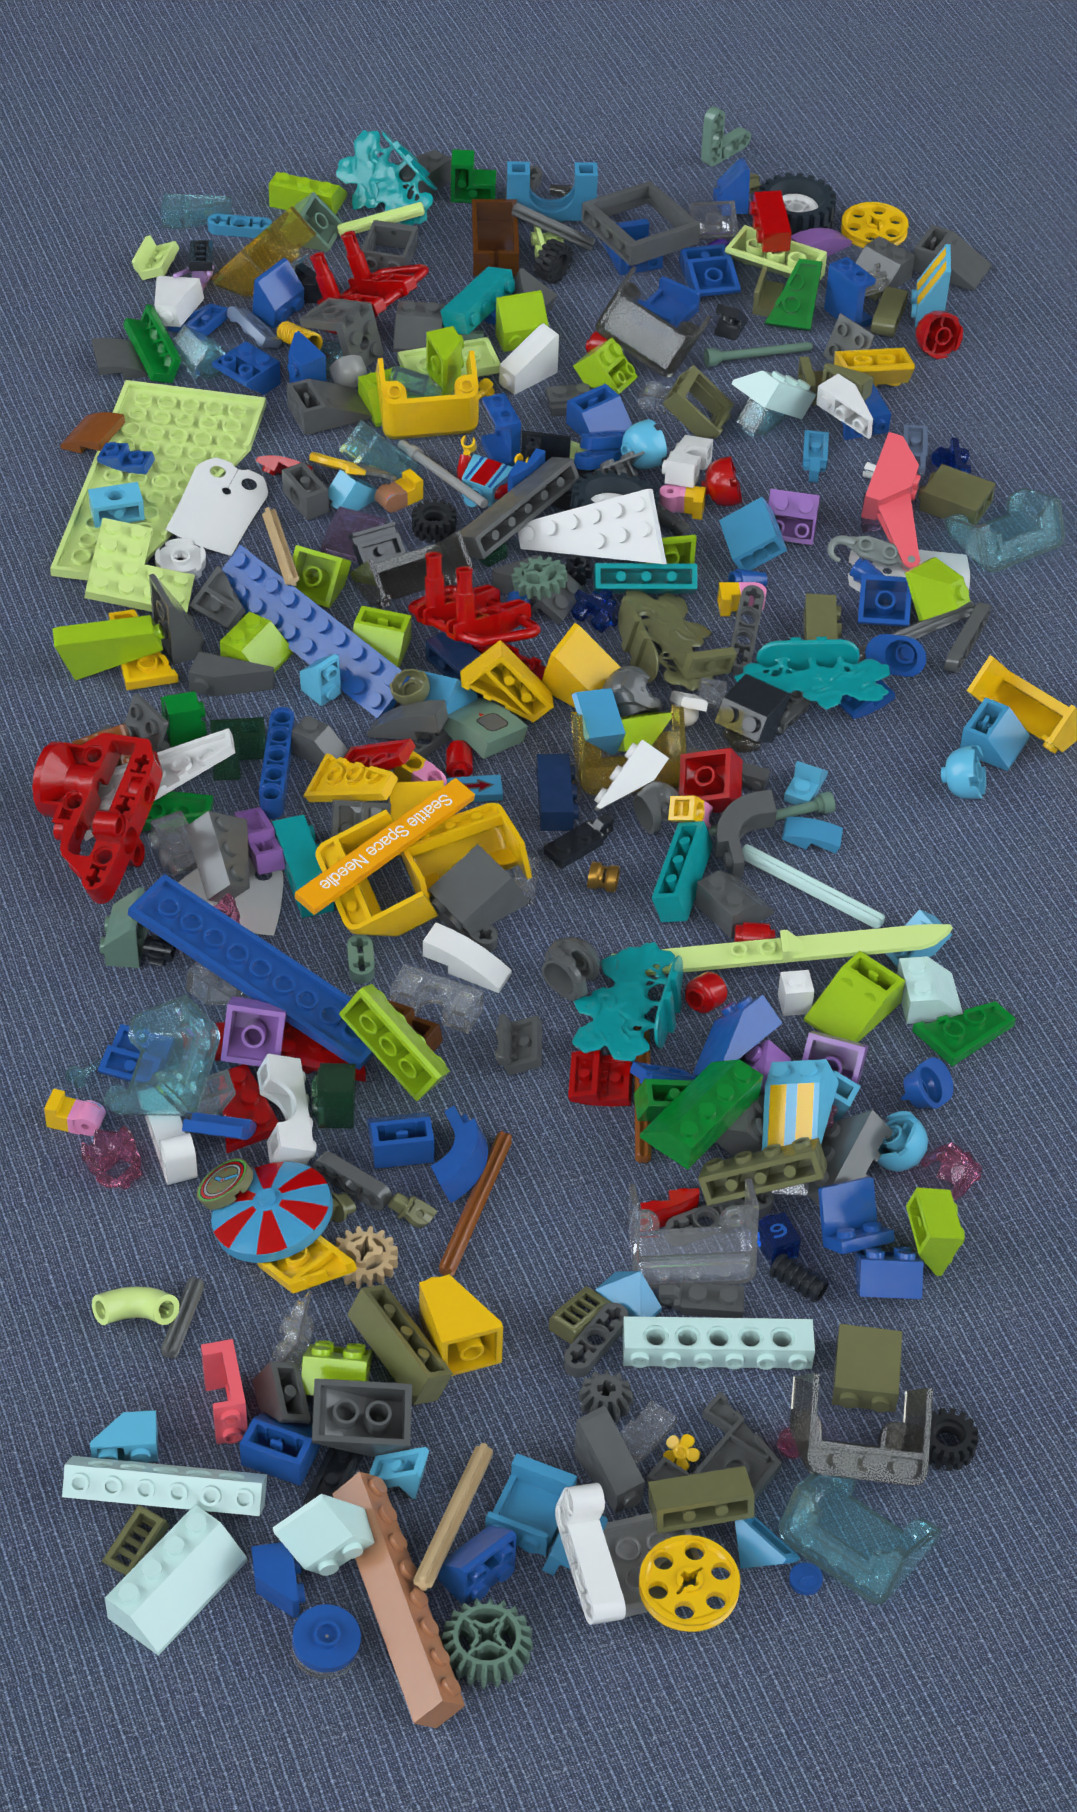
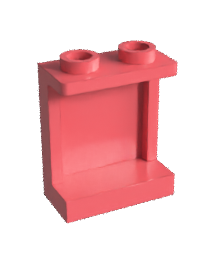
M233 1339L202 1344L201 1352L206 1391L225 1388L228 1400L212 1405L216 1443H237L242 1440L248 1425L246 1401Z

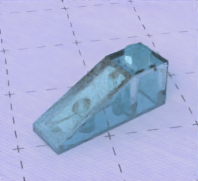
M166 193L163 196L161 206L162 228L187 229L208 224L207 219L213 214L232 215V199L230 196Z
M362 420L339 448V451L354 463L385 470L397 476V479L402 478L403 471L411 469L415 472L419 467L416 462Z

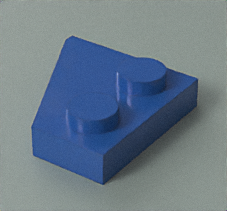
M210 303L198 310H194L181 327L167 326L168 331L203 340L228 319V308Z

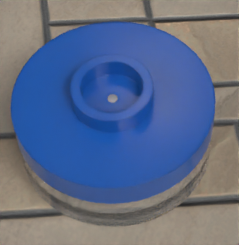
M323 1604L309 1608L300 1615L293 1629L291 1653L296 1665L307 1675L318 1679H333L345 1674L352 1668L358 1657L361 1642L359 1625L348 1611L339 1606Z

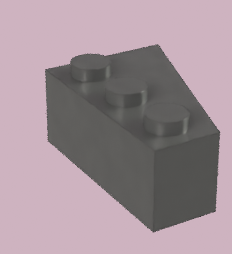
M436 150L416 156L418 162L430 173L427 177L437 187V190L451 181V157ZM408 164L399 171V177L404 182L412 181L416 175ZM423 180L418 183L419 193L427 192L432 195L437 191L431 189ZM403 185V188L407 189L409 185ZM411 186V188L408 190V199H412L414 191H412L411 189L414 186ZM418 194L415 196L416 201L419 199Z
M208 811L186 826L207 900L227 904L248 890L250 883L247 819Z
M873 1110L827 1124L821 1143L827 1162V1169L824 1179L810 1182L807 1195L819 1206L818 1189L820 1187L867 1177L866 1172L872 1161L878 1162L881 1156L878 1149L884 1138L890 1139L893 1130Z

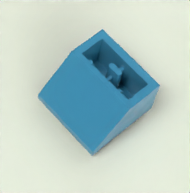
M985 697L963 729L960 748L978 745L984 757L979 760L1008 771L1028 742L1030 735L1009 706Z

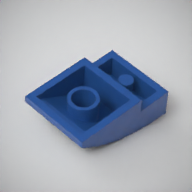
M725 244L690 247L680 250L679 263L689 288L699 291L700 297L741 293L732 257L725 253Z

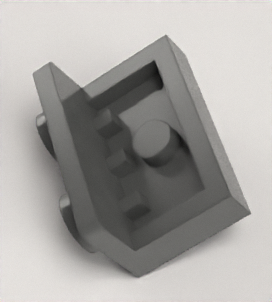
M567 573L568 582H565L566 588H559V594L551 593V598L542 597L541 600H538L537 596L531 599L534 603L531 607V613L533 614L540 608L555 623L559 624L586 589Z
M505 1013L500 1014L498 1026H496L498 1048L495 1049V1057L500 1066L503 1065L509 1075L542 1067V1021L539 1016L536 1015L511 1022Z

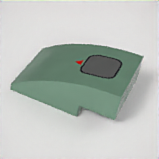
M478 698L450 713L442 729L454 741H466L470 747L485 759L523 742L528 726L500 705Z

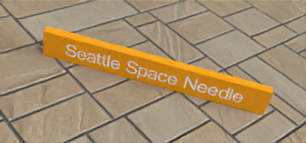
M453 779L295 892V899L313 915L317 914L474 801L475 794L458 779Z

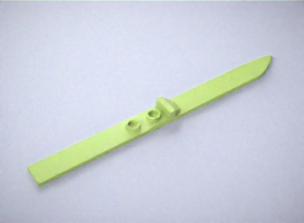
M923 924L795 936L788 930H780V938L661 950L671 951L675 957L681 956L683 972L851 957L859 951L866 955L922 950L935 946L950 934L953 927L950 924ZM672 963L662 969L664 974H669ZM654 964L653 967L659 969L660 965ZM650 969L645 971L647 976L657 974Z

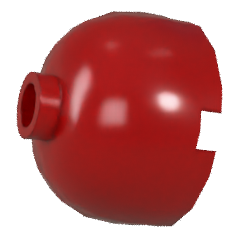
M942 310L932 311L924 315L918 322L915 332L917 345L925 354L936 359L949 357L946 354L956 351L963 339V327L960 325L958 317Z
M731 456L713 461L705 471V480L701 481L702 487H706V495L709 494L712 501L717 505L725 507L742 503L740 484L737 481V472Z

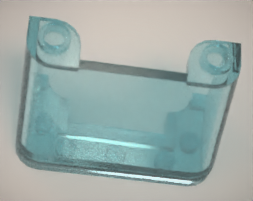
M1028 488L1017 490L1008 497V514L980 525L969 523L968 518L961 514H954L945 518L948 535L983 570L992 573L1057 549L1063 544L1065 539L1060 497Z
M185 994L132 1016L128 1037L130 1042L140 1051L128 1089L121 1085H114L107 1090L103 1103L115 1114L187 1116L197 1112L220 1042V1033L216 1024Z
M833 1457L795 1486L779 1523V1535L786 1545L868 1602L880 1605L893 1596L932 1549L942 1530L923 1518H916L910 1521L904 1531L852 1496L856 1485L855 1475L847 1465Z

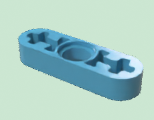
M213 214L207 219L208 231L214 235L265 239L273 234L272 221L265 217Z

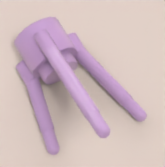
M189 268L174 273L173 277L177 278L192 273V278H200L202 291H204L207 282L213 275V271H189Z

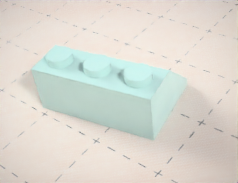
M759 371L735 379L732 382V385L764 408L799 419H803L817 395L809 390L811 385L801 379L797 381L789 375L783 376L777 371L772 373Z

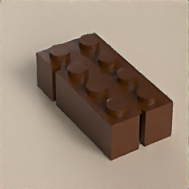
M472 199L473 276H478L487 267L511 269L513 276H517L519 271L518 218L511 214L517 199Z

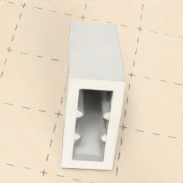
M158 276L155 292L156 312L164 326L181 327L204 300L200 278Z
M544 323L541 324L500 364L499 384L515 395L558 372L559 334Z

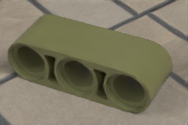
M885 286L873 317L871 333L894 338L907 304L908 290Z

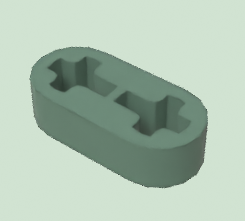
M353 935L347 942L349 976L353 982L365 984L372 981L375 975L373 942L366 935ZM357 947H362L363 953H358ZM364 964L365 971H359V965Z

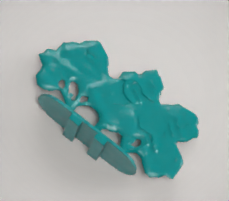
M363 130L354 140L355 155L340 159L338 169L336 170V176L345 184H357V189L352 195L353 210L361 209L363 206L376 208L380 202H383L385 204V211L422 202L425 210L424 215L396 222L411 226L415 223L422 224L427 220L426 211L432 205L433 197L427 192L419 193L418 183L423 180L431 189L437 190V187L427 177L430 173L409 150L397 140L394 141L384 131L382 135L390 144L388 148L381 147L380 133L378 131L367 132ZM393 149L404 159L399 165L388 161ZM380 152L384 153V154H383L382 156H380L379 158L377 157V154H378V153H380ZM406 164L416 173L413 180L409 182H404L399 177V171ZM408 184L409 186L405 189L403 185ZM411 186H414L411 189L412 191H414L412 199H408V190L411 188ZM418 194L419 199L416 201L415 196Z
M827 636L816 637V640H801V637H790V640L773 641L762 646L757 653V663L745 665L743 673L734 678L738 682L745 674H749L789 693L795 690L801 691L805 699L817 701L818 705L829 709L840 704L844 695H849L859 701L882 700L883 696L887 695L889 691L881 684H877L876 681L889 676L890 669L889 665L881 664L872 658L858 663L860 658L859 649L849 640L827 639Z
M656 942L644 943L640 947H627L620 950L617 954L604 958L600 962L603 973L608 978H611L615 984L611 988L601 987L593 991L591 996H583L573 1001L578 1012L591 1016L593 1021L578 1028L572 1044L575 1047H579L584 1053L597 1051L607 1046L614 1059L634 1061L636 1056L643 1055L650 1050V1045L644 1038V1032L654 1028L655 1044L659 1049H662L668 1033H674L675 1013H680L682 1008V957H675L671 951L661 950ZM672 963L667 978L662 969ZM658 964L660 965L659 969H655L653 965ZM650 969L657 973L655 977L659 978L657 980L649 978L645 971ZM648 981L654 982L652 985H645ZM658 984L665 985L660 1001L648 998V992L653 986ZM658 1006L655 1023L644 1018V1015L652 1007ZM634 1026H643L641 1030H633Z

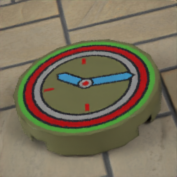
M235 1158L225 1161L204 1177L197 1189V1198L207 1209H222L235 1202V1195L239 1191L242 1193L246 1192L253 1180V1170L244 1159Z

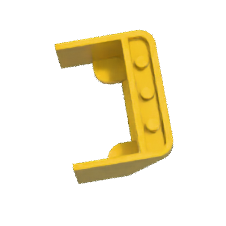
M469 351L466 361L467 375H462L455 381L454 395L407 398L406 388L402 383L398 381H385L383 358H378L375 372L383 433L390 439H407L473 432L479 421V385L474 351Z
M991 655L988 657L967 689V692L981 703L986 697L1009 706L1026 731L1044 741L1042 746L1054 754L1058 750L1063 753L1077 741V708L1075 706H1066L1009 671Z
M487 803L455 814L401 852L416 894L423 891L430 901L429 897L433 896L428 889L477 844L504 870H509L518 865L527 880L532 878L525 842L500 804Z
M384 810L322 842L316 850V859L321 871L324 872L393 823L394 820L389 812ZM368 878L362 880L334 901L346 928L351 933L358 935L396 937L438 916L437 911L423 891L381 911Z

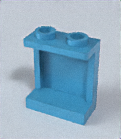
M517 1453L512 1462L511 1475L493 1512L489 1511L486 1516L485 1528L492 1525L511 1529L517 1534V1546H520L528 1553H538L546 1556L558 1532L555 1517L556 1504L565 1487L577 1486V1476Z

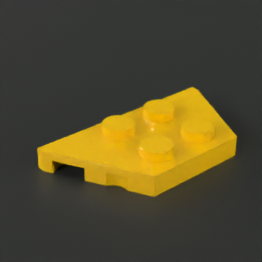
M321 1235L311 1245L290 1257L273 1262L257 1263L259 1268L292 1294L357 1270L354 1260Z

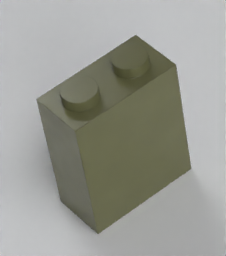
M941 464L936 472L931 473L928 484L926 486L923 485L919 491L918 499L921 500L919 510L973 530L993 502L996 483Z
M839 1324L836 1341L832 1405H839L844 1408L872 1409L876 1412L896 1411L900 1383L902 1331Z

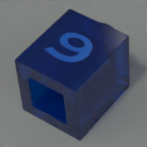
M785 1212L767 1215L757 1221L754 1240L770 1266H772L776 1257L782 1253L787 1254L788 1259L798 1258L801 1238Z

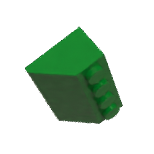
M740 1059L711 1062L640 1133V1138L688 1170L759 1098L763 1075Z

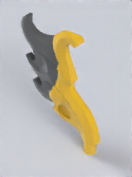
M311 452L309 455L310 461L318 465L343 470L347 474L376 477L396 481L397 476L376 467L345 461L318 452Z

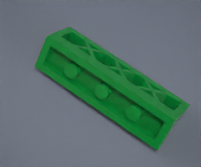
M146 304L141 320L125 318L123 327L150 380L173 383L181 363V358L154 306Z

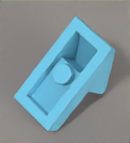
M797 761L794 777L784 793V801L794 805L813 801L826 779L828 771Z
M426 1447L375 1456L369 1474L382 1478L387 1488L399 1486L412 1499H415L424 1474L429 1450Z

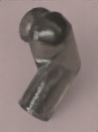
M550 184V195L564 197L571 191L573 186Z
M728 728L723 732V737L736 752H756L761 747V742H756L748 737L739 735Z

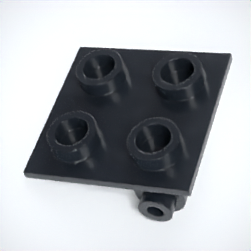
M522 431L521 454L523 455V462L526 461L527 457H531L536 448L545 450V462L551 457L570 458L571 436Z

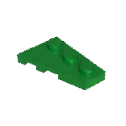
M799 258L786 282V286L775 302L772 312L768 315L765 325L811 332L823 265L822 261Z
M995 1001L966 1009L964 1014L948 1017V1015L937 1017V1021L924 1024L923 1021L913 1024L912 1032L953 1067L1014 1027L1016 1018Z

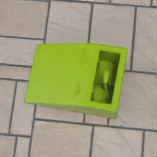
M859 951L841 967L806 1014L803 1021L821 1033L859 1042L902 1003L905 980Z

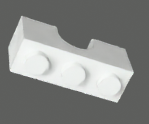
M685 435L679 443L677 442L675 449L670 451L667 460L663 461L662 474H665V484L693 488L699 480L700 470H706L712 462L713 439Z

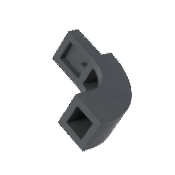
M772 790L757 791L741 796L724 810L719 819L715 840V857H723L725 869L729 868L731 875L739 878L743 877L745 861L740 839L752 830L775 827L777 810Z

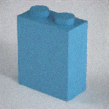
M763 496L719 520L731 558L739 569L753 570L787 551L775 514Z

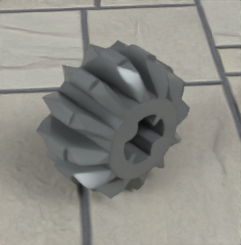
M608 1368L604 1375L594 1371L591 1378L584 1379L582 1388L579 1391L578 1399L581 1403L582 1413H590L605 1405L613 1421L618 1423L620 1416H627L633 1403V1394L630 1391L631 1385L629 1381H622L620 1372L614 1376L610 1375Z

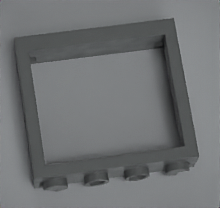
M651 181L582 203L581 222L630 266L699 244L700 223ZM649 204L676 228L635 241L608 216Z

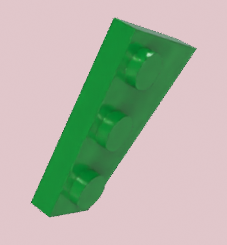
M168 792L153 802L142 831L191 824L206 812H212L214 804L213 795Z

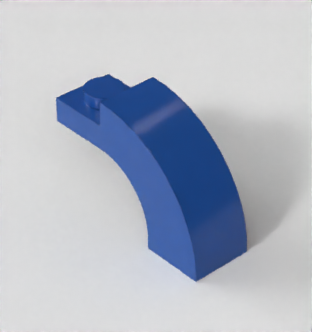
M455 1105L444 1111L454 1130V1144L445 1157L431 1165L450 1203L462 1197L474 1186L483 1173L488 1159V1144L475 1118L469 1120L466 1113L460 1116Z

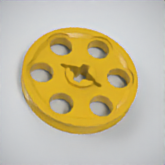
M863 202L851 206L844 212L841 232L852 241V244L864 248L873 241L866 238L876 239L879 236L898 246L907 237L909 222L905 214L894 206L880 202Z
M680 1535L665 1539L655 1545L642 1562L639 1575L641 1600L651 1616L669 1628L684 1632L708 1630L728 1618L737 1604L740 1590L738 1567L732 1556L722 1546L710 1539L695 1535ZM690 1548H697L703 1552L704 1556L699 1560H692L686 1556L685 1552ZM665 1557L673 1565L669 1569L663 1570L657 1568L654 1561L657 1558ZM721 1567L728 1570L730 1576L724 1580H719L711 1572L713 1569ZM696 1578L695 1586L690 1584L683 1588L684 1580L689 1582ZM659 1586L667 1591V1595L662 1599H656L649 1594V1590L652 1587ZM710 1597H719L725 1602V1606L721 1609H713L707 1605L706 1601ZM686 1606L693 1611L694 1615L691 1618L682 1619L676 1615L675 1610L678 1607Z

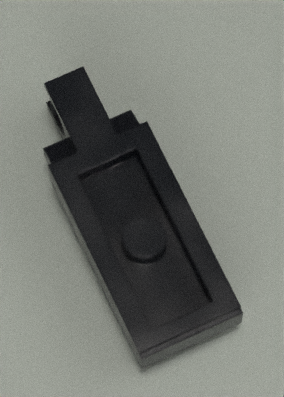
M605 814L598 817L595 821L589 820L545 845L544 854L563 869L602 846L603 840L613 831L614 819Z

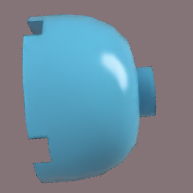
M647 419L635 423L623 435L622 455L634 451L635 454L642 451L645 452L632 464L635 468L647 470L662 466V458L667 456L664 435L661 430L657 431L653 426L656 424L653 420Z
M978 745L965 746L953 751L946 760V767L941 768L942 782L947 783L949 790L955 796L962 799H982V794H985L986 769L981 767L979 759L984 757Z
M899 1111L887 1116L889 1121L886 1124L893 1130L890 1139L884 1138L878 1149L881 1156L877 1163L890 1171L901 1172L911 1169L920 1163L927 1151L928 1137L926 1130L911 1112Z

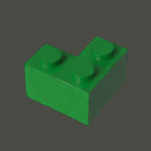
M452 149V203H472V199H495L496 170L474 169L475 150Z
M196 691L160 697L162 716L168 721L166 734L170 747L207 736L205 721H201V718L205 717L203 701L198 702Z
M645 1079L634 1093L637 1121L652 1122L692 1080Z

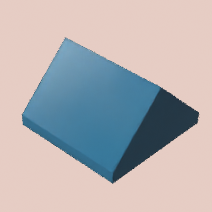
M425 672L430 682V691L424 701L445 700L448 715L478 699L474 691L461 687L460 680Z
M612 688L575 692L572 694L585 741L611 755L616 754L625 736V730Z

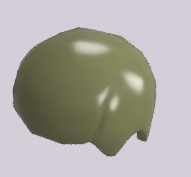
M404 669L395 675L393 681L389 684L393 698L402 705L424 701L430 691V682L426 673L417 669ZM409 676L410 679L402 686L403 681Z

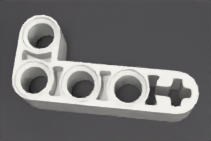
M169 1084L139 1091L142 1110L167 1185L197 1178V1163L193 1140L190 1133L182 1131L183 1124Z
M597 1482L565 1487L555 1508L558 1530L585 1618L590 1625L623 1620L626 1614L622 1590L599 1520L605 1508V1499L602 1487Z

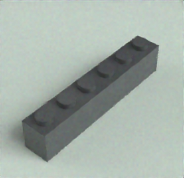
M551 457L454 535L463 557L485 559L572 488L574 482L579 478L573 459Z

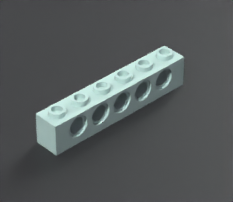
M624 1316L623 1366H633L636 1368L646 1366H662L666 1368L697 1367L700 1369L727 1367L730 1369L760 1368L763 1370L772 1368L802 1370L812 1369L815 1354L813 1319Z
M72 1456L64 1466L62 1497L191 1509L196 1504L204 1511L260 1516L265 1507L267 1474Z

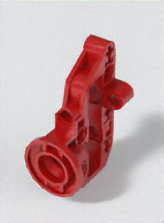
M101 733L82 745L52 741L44 747L35 766L32 790L36 808L43 816L53 817L51 821L55 823L53 835L56 840L61 841L60 851L62 857L68 862L70 869L82 880V886L94 903L97 904L107 903L113 898L127 866L140 867L144 861L145 847L139 836L163 776L157 752L153 751L150 740L145 738ZM120 756H131L109 811L98 810L101 804V798L98 795L100 782L102 785H109ZM92 825V834L96 839L92 852L89 856L79 855L81 852L80 846L86 831L90 830Z

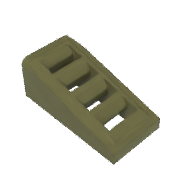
M830 363L824 365L822 383L832 378L833 374H840L856 385L864 401L871 395L874 377Z
M586 1286L549 1318V1330L572 1344L602 1307L611 1303V1301ZM586 1298H589L590 1300H592L593 1302L597 1303L598 1305H597V1306H594V1305H592L591 1303H589L588 1301H586L585 1299H586ZM580 1305H583L584 1307H586L587 1309H589L590 1312L588 1313L587 1311L583 1310V1309L580 1308L579 1306H580ZM575 1311L576 1313H578L579 1315H581L583 1318L581 1319V1318L577 1317L576 1315L573 1314V1312ZM567 1319L572 1320V1321L575 1322L576 1324H574V1325L571 1324L570 1322L567 1321Z
M138 1505L102 1562L126 1576L163 1538L170 1527L168 1522L143 1506ZM142 1523L153 1528L150 1533L140 1528ZM136 1533L145 1538V1541L142 1544L132 1538V1536ZM128 1543L137 1548L138 1552L135 1555L125 1549L124 1546ZM119 1553L132 1560L129 1566L115 1559Z

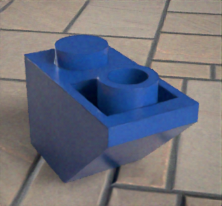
M282 1542L251 1546L256 1593L291 1617H300L299 1604L306 1603L304 1584L297 1583L296 1574H302L300 1563Z

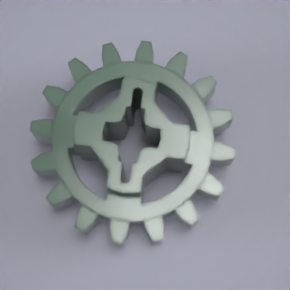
M539 556L538 559L528 558V563L520 562V568L515 567L514 574H511L514 591H519V596L527 594L528 599H531L533 596H537L538 600H541L542 597L551 598V593L559 594V588H566L565 582H568L565 564H561L559 559L552 561L550 556L546 560H543L542 556Z

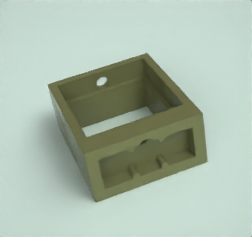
M694 365L678 376L662 403L696 437L715 439L723 431L722 425L731 417L729 412L734 405ZM688 391L713 414L710 420L686 398Z

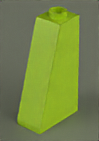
M151 615L52 628L54 647L75 681L162 651V639L165 638L162 626L156 624Z

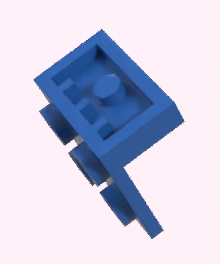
M867 1176L823 1186L818 1189L824 1248L840 1254H846L895 1242L894 1230L881 1226V1223L877 1222L874 1179Z

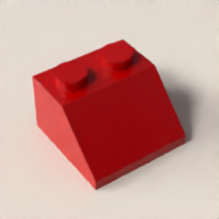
M732 748L681 754L679 795L697 796L713 807V813L724 812L733 801L741 797L743 760Z

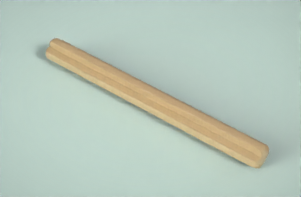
M267 507L262 516L286 585L295 587L297 586L296 582L300 579L277 511L275 509L270 510Z
M481 1443L480 1446L475 1447L414 1577V1585L419 1586L422 1591H426L427 1588L433 1586L490 1463L493 1449L489 1448L486 1443Z

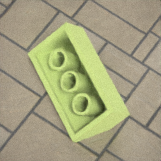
M746 225L742 227L725 248V253L731 255L734 260L761 269L763 266H768L767 271L786 278L790 277L799 258L822 261L820 280L825 275L826 251L791 240L790 251L762 252L761 243H757L756 240L757 229Z

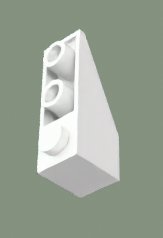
M836 374L820 384L817 391L816 405L870 439L873 417L856 385L840 374Z
M641 740L638 745L632 743L624 755L628 758L623 767L617 765L610 775L609 779L613 782L609 788L605 789L602 787L595 797L594 801L598 804L594 810L599 811L653 782L669 758L644 740Z

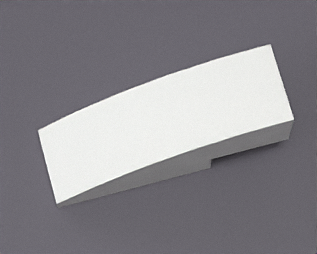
M437 922L423 940L424 957L447 965L448 974L494 992L500 993L512 974V970L488 950L468 937Z

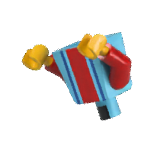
M464 435L461 438L464 452L460 454L456 471L457 478L486 498L490 507L507 493L508 474L513 467L477 454L471 457L470 454L476 450L477 443L473 437L472 444L466 446L467 438ZM521 453L515 456V463L517 462V460L523 461V455ZM462 494L467 506L475 507L477 505Z

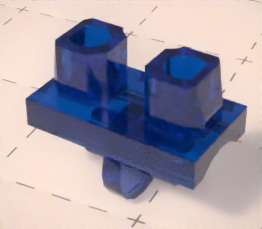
M952 437L948 449L939 447L932 452L931 460L935 466L940 467L943 464L968 474L971 473V465L966 464L969 459V450L960 447L959 439Z
M579 589L574 594L576 603L571 610L573 618L583 622L589 614L593 615L594 617L590 621L591 626L601 633L609 625L613 627L618 625V619L615 616L616 608H614L616 602L611 599L612 592L610 590L603 589L600 593L593 591L591 595Z

